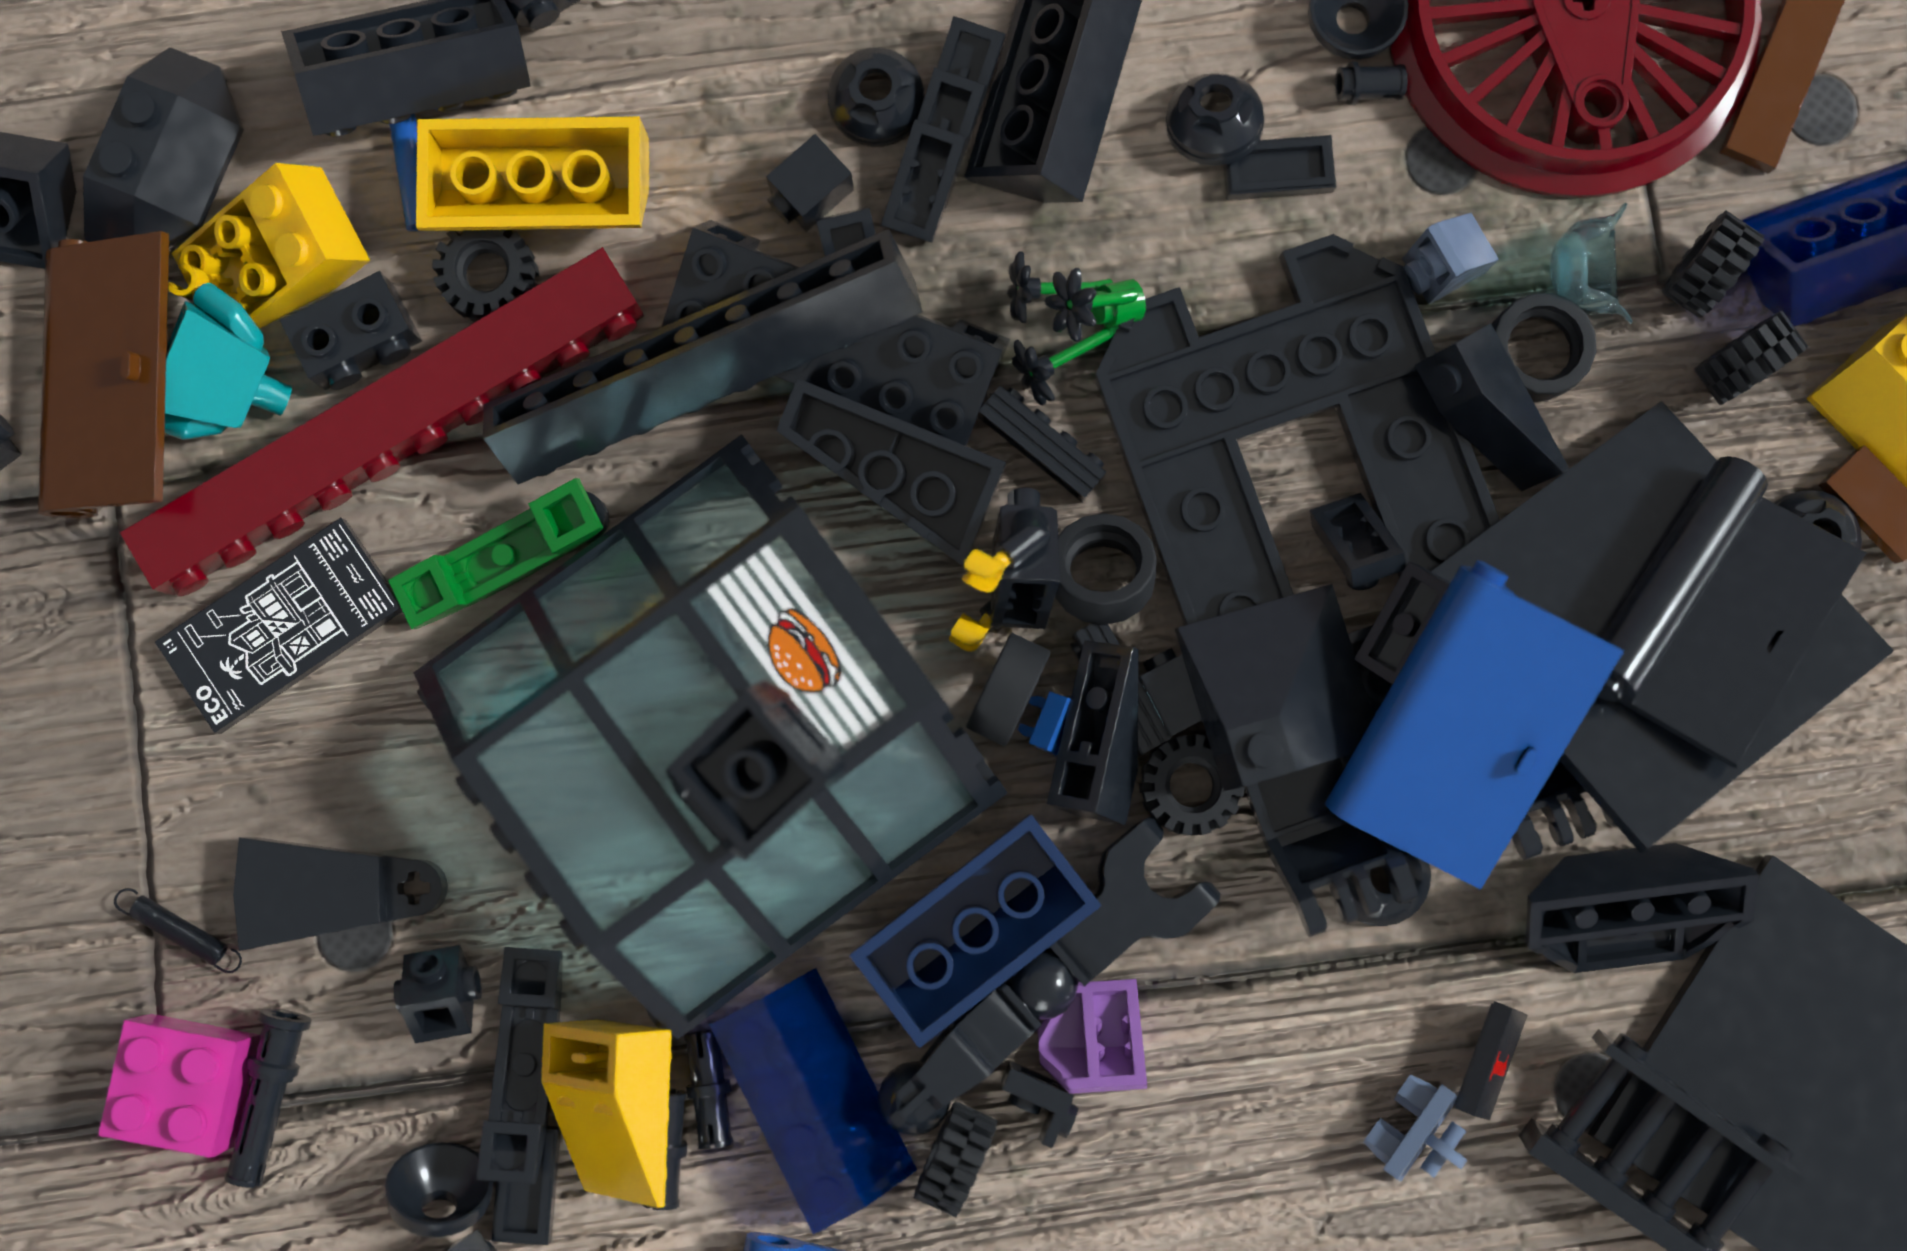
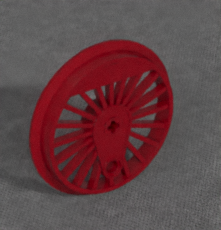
M1408 0V17L1404 28L1395 42L1388 48L1393 66L1404 64L1408 77L1406 97L1432 134L1459 159L1498 182L1523 191L1565 198L1601 197L1640 188L1669 175L1688 163L1707 147L1726 126L1737 110L1749 86L1756 65L1761 38L1760 0H1725V21L1646 5L1649 3L1681 0H1502L1430 7L1429 0ZM1519 17V20L1515 23L1445 53H1442L1433 28L1434 25ZM1647 25L1723 40L1724 44L1719 64ZM1524 36L1526 44L1469 94L1450 70L1455 65ZM1638 44L1710 83L1700 102L1696 105ZM1532 56L1537 70L1504 125L1486 112L1478 103ZM1633 69L1683 122L1659 135L1632 80ZM1542 85L1554 110L1547 144L1517 132ZM1584 102L1595 104L1600 109L1602 118L1590 115L1585 108ZM1627 114L1640 142L1629 146L1613 148L1610 131ZM1565 137L1577 144H1593L1594 150L1565 148Z

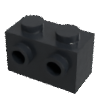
M381 271L280 320L308 379L324 390L329 388L339 390L349 387L362 378L361 372L379 363L381 365H390L401 361L411 353V347L423 342L395 285Z

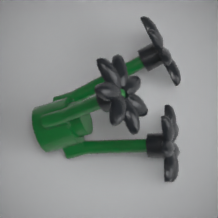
M1019 251L1015 256L1014 262L1009 265L1008 273L1013 284L1008 287L1006 293L1012 299L1010 304L1011 318L1014 321L1019 320L1021 323H1026V303H1031L1032 299H1039L1040 295L1052 294L1047 296L1044 302L1047 307L1059 310L1053 319L1052 327L1054 332H1061L1067 327L1071 340L1078 342L1049 358L1046 355L1037 358L1033 346L1025 349L1020 340L1014 341L1015 356L1012 357L1011 362L1020 373L1024 374L1021 379L1022 387L1026 390L1031 389L1035 401L1039 405L1044 406L1047 403L1046 400H1055L1052 390L1046 383L1050 376L1054 375V369L1113 339L1119 324L1135 318L1134 322L1142 320L1146 311L1145 296L1141 286L1134 279L1112 282L1108 278L1094 282H1082L1081 270L1079 268L1071 270L1067 279L1061 272H1054L1053 282H1040L1038 277H1030L1031 267L1025 265L1023 251ZM1081 324L1089 327L1096 324H1104V329L1080 341Z

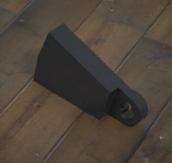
M239 837L233 891L238 949L243 951L429 914L438 909L446 898L448 890L446 876L437 864L428 860L258 837ZM415 872H419L421 881L430 883V893L422 894L419 904L415 903L413 894L404 892V883L413 881Z

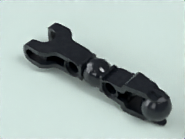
M1153 816L1137 822L1102 852L1097 871L1099 885L1094 895L1101 904L1100 908L1016 972L1006 983H1002L947 1026L919 1061L902 1063L888 1073L881 1083L878 1095L880 1112L887 1124L896 1131L911 1136L927 1134L939 1127L948 1114L951 1101L992 1074L995 1068L1042 1026L1038 1020L1053 1019L1068 1010L1075 1000L1078 984L1085 987L1142 937L1149 936L1160 939L1183 937L1218 904L1221 893L1211 882L1207 881L1193 883L1184 891L1171 898H1162L1150 889L1144 877L1145 861L1153 849L1162 841L1164 835L1161 824Z

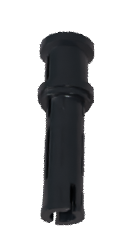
M269 1008L260 1011L258 1020L263 1023L259 1042L255 1055L248 1058L246 1065L247 1073L252 1078L232 1158L224 1179L229 1184L244 1188L261 1187L263 1184L266 1162L278 1123L283 1096L287 1084L293 1082L294 1077L298 1076L300 1066L295 1062L303 1031L309 1030L312 1019L304 1014Z

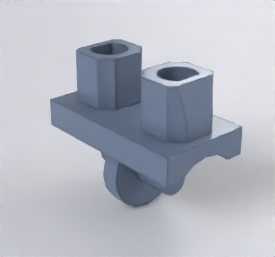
M1412 1075L1407 1078L1394 1100L1418 1117L1408 1134L1405 1136L1380 1118L1364 1140V1143L1377 1158L1386 1164L1383 1168L1386 1172L1401 1182L1426 1145L1431 1147L1432 1150L1420 1168L1435 1178L1446 1160L1460 1169L1463 1168L1468 1160L1454 1149L1466 1133V1130L1451 1121L1440 1139L1434 1136L1454 1107L1457 1095L1444 1085L1437 1089L1430 1083Z

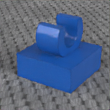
M1050 691L1047 699L1040 696H1032L1029 704L1041 709V714L1035 727L1020 724L1018 731L1030 738L1029 744L1057 757L1071 699Z

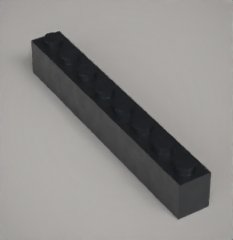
M887 229L484 404L483 440L517 484L537 476H546L554 472L558 467L584 456L596 455L610 445L634 435L645 434L657 425L683 414L697 412L711 402L735 392H744L752 388L756 383L784 371L796 370L806 362L831 351L848 348L858 340L878 331L902 325L909 318L923 313L915 279L890 230Z

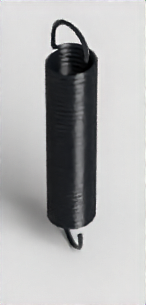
M125 888L115 895L114 905L120 912L139 921L144 926L149 927V929L151 928V930L156 931L161 936L163 935V937L168 938V940L208 962L220 971L234 973L240 968L242 957L237 950L232 948L231 951L235 952L239 957L238 966L234 970L227 971L216 965L225 955L228 945L218 940V938L216 939V937L211 936V934L206 933V931L204 932V930L199 929L194 924L192 925V923L187 922L182 917L180 918V916L166 909V907L164 908L159 903L154 902V900L152 901V899L147 898V896L141 895L135 900L128 913L117 905V897L124 891H132L135 894H138V892L131 888Z

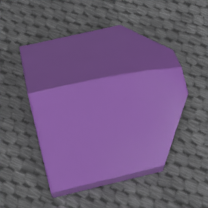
M1137 980L1089 982L1085 987L1078 984L1075 1000L1068 1010L1056 1018L1043 1020L1042 1026L1038 1030L1040 1065L1069 1094L1147 1089Z

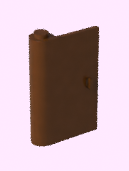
M156 231L93 242L65 239L58 241V247L46 251L38 513L41 515L62 518H91L98 516V508L163 502L169 233Z

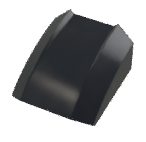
M763 680L746 689L666 767L665 771L676 795L721 846L746 861L845 771V767L838 747L832 744L791 699L789 692Z

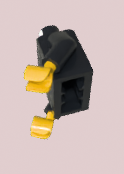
M1024 487L1010 491L1008 493V504L1001 506L992 542V557L975 549L966 559L964 568L968 571L962 577V581L983 592H991V600L980 608L982 618L979 622L965 613L961 615L951 630L950 642L964 651L973 652L980 647L992 627L995 629L1000 627L1046 628L1060 582L1057 510L1052 507L1041 506V497L1037 490Z

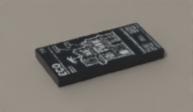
M340 517L156 640L155 644L213 732L222 734L403 611L382 572L347 520Z

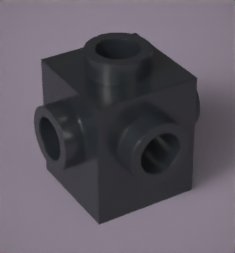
M460 945L405 954L403 957L401 979L395 980L393 986L394 1001L398 1012L404 1018L415 1044L472 1033L474 1000L481 999L482 984L478 968L475 965H468Z

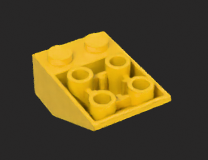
M274 163L172 252L188 286L191 283V275L187 270L179 266L182 263L203 270L209 278V283L214 284L239 302L259 329L332 292L371 261L322 167Z
M600 1019L544 1023L541 1082L584 1191L656 1208L665 1207L669 1079L672 1057L670 1029Z

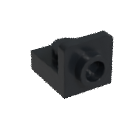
M1010 1060L1001 1080L1002 1090L1010 1093L1008 1102L1027 1112L1038 1115L1042 1107L1049 1110L1039 1136L1041 1144L1052 1149L1058 1135L1065 1139L1068 1137L1076 1120L1079 1106L1072 1104L1074 1093L1069 1094L1056 1080Z

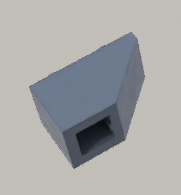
M1472 213L1431 225L1402 258L1405 263L1404 270L1412 290L1417 294L1422 293L1428 304L1484 275L1499 260Z

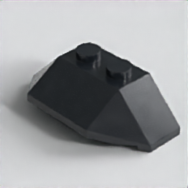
M169 47L126 77L83 175L84 241L93 242L163 231L169 233L170 247L203 226L244 131L236 105L226 83L224 71L220 66Z
M1677 843L1653 845L1641 854L1636 848L1565 856L1527 897L1525 942L1531 951L1537 954L1541 953L1552 962L1573 973L1684 960L1719 941L1732 928L1737 927L1740 929L1754 921L1759 874L1752 867Z

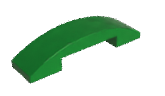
M574 478L528 503L530 509L446 555H433L389 579V584L410 628L418 629L512 586L568 554L601 531L603 526L580 478Z

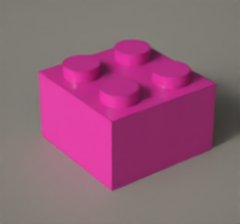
M147 1014L124 1020L98 1136L210 1158L233 1148L251 1076L247 1073L246 1065L248 1058L256 1053L260 1034L156 1014Z

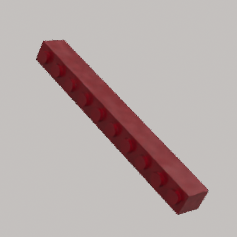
M602 247L121 531L120 534L153 590L173 596L176 594L177 596L189 595L204 587L209 581L207 576L223 566L227 568L235 567L251 559L257 553L255 547L272 537L274 539L285 538L300 530L305 524L303 519L321 508L327 511L344 504L352 497L351 490L368 480L378 482L391 476L399 470V462L417 451L419 454H425L440 447L447 441L448 436L446 434L464 423L467 426L482 422L484 404L542 379L541 377L558 367L564 370L584 361L590 355L588 349L605 339L612 342L627 336L637 327L635 321L644 317V314Z

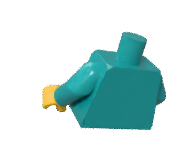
M186 263L180 264L179 266L187 270L191 275L190 286L184 289L175 283L168 282V290L172 294L193 300L194 304L187 301L184 302L167 342L165 433L182 440L222 434L228 427L241 428L251 405L281 416L290 399L292 386L264 375L269 364L270 355L267 349L263 347V333L239 302L214 284L209 283V278L203 270Z

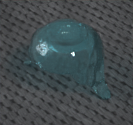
M1624 203L1612 215L1585 219L1569 227L1566 233L1557 240L1552 250L1550 278L1554 291L1559 296L1572 300L1587 315L1618 314L1632 324L1633 320L1619 304L1617 294L1615 226L1627 208L1628 204Z

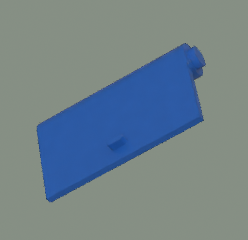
M1477 560L1473 568L1460 565L1328 796L1325 805L1331 812L1349 824L1481 890L1624 651L1516 596L1509 588L1504 586L1508 579L1506 574ZM1526 747H1528L1519 764L1515 768V764L1520 758L1522 752Z

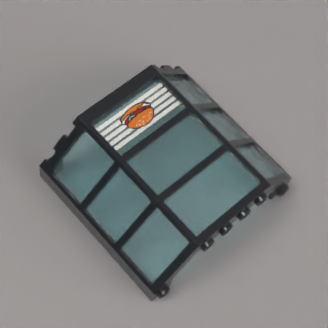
M742 434L413 672L420 687L417 693L431 712L448 754L461 773L455 777V781L462 793L475 806L481 802L495 820V822L489 825L493 836L505 851L511 854L516 850L529 867V870L524 873L527 883L542 901L545 902L550 898L564 916L558 923L571 944L578 950L585 946L590 954L645 1007L656 1027L670 1029L671 1034L677 1040L1008 793L985 763L984 757L966 731L960 727L955 732H951L946 725L954 719L949 711L950 708L792 496L783 502L776 496L775 493L782 489L783 485L762 459L760 460ZM766 680L789 692L791 699L823 735L838 747L845 771L745 861L725 850L676 795L665 769L746 689Z

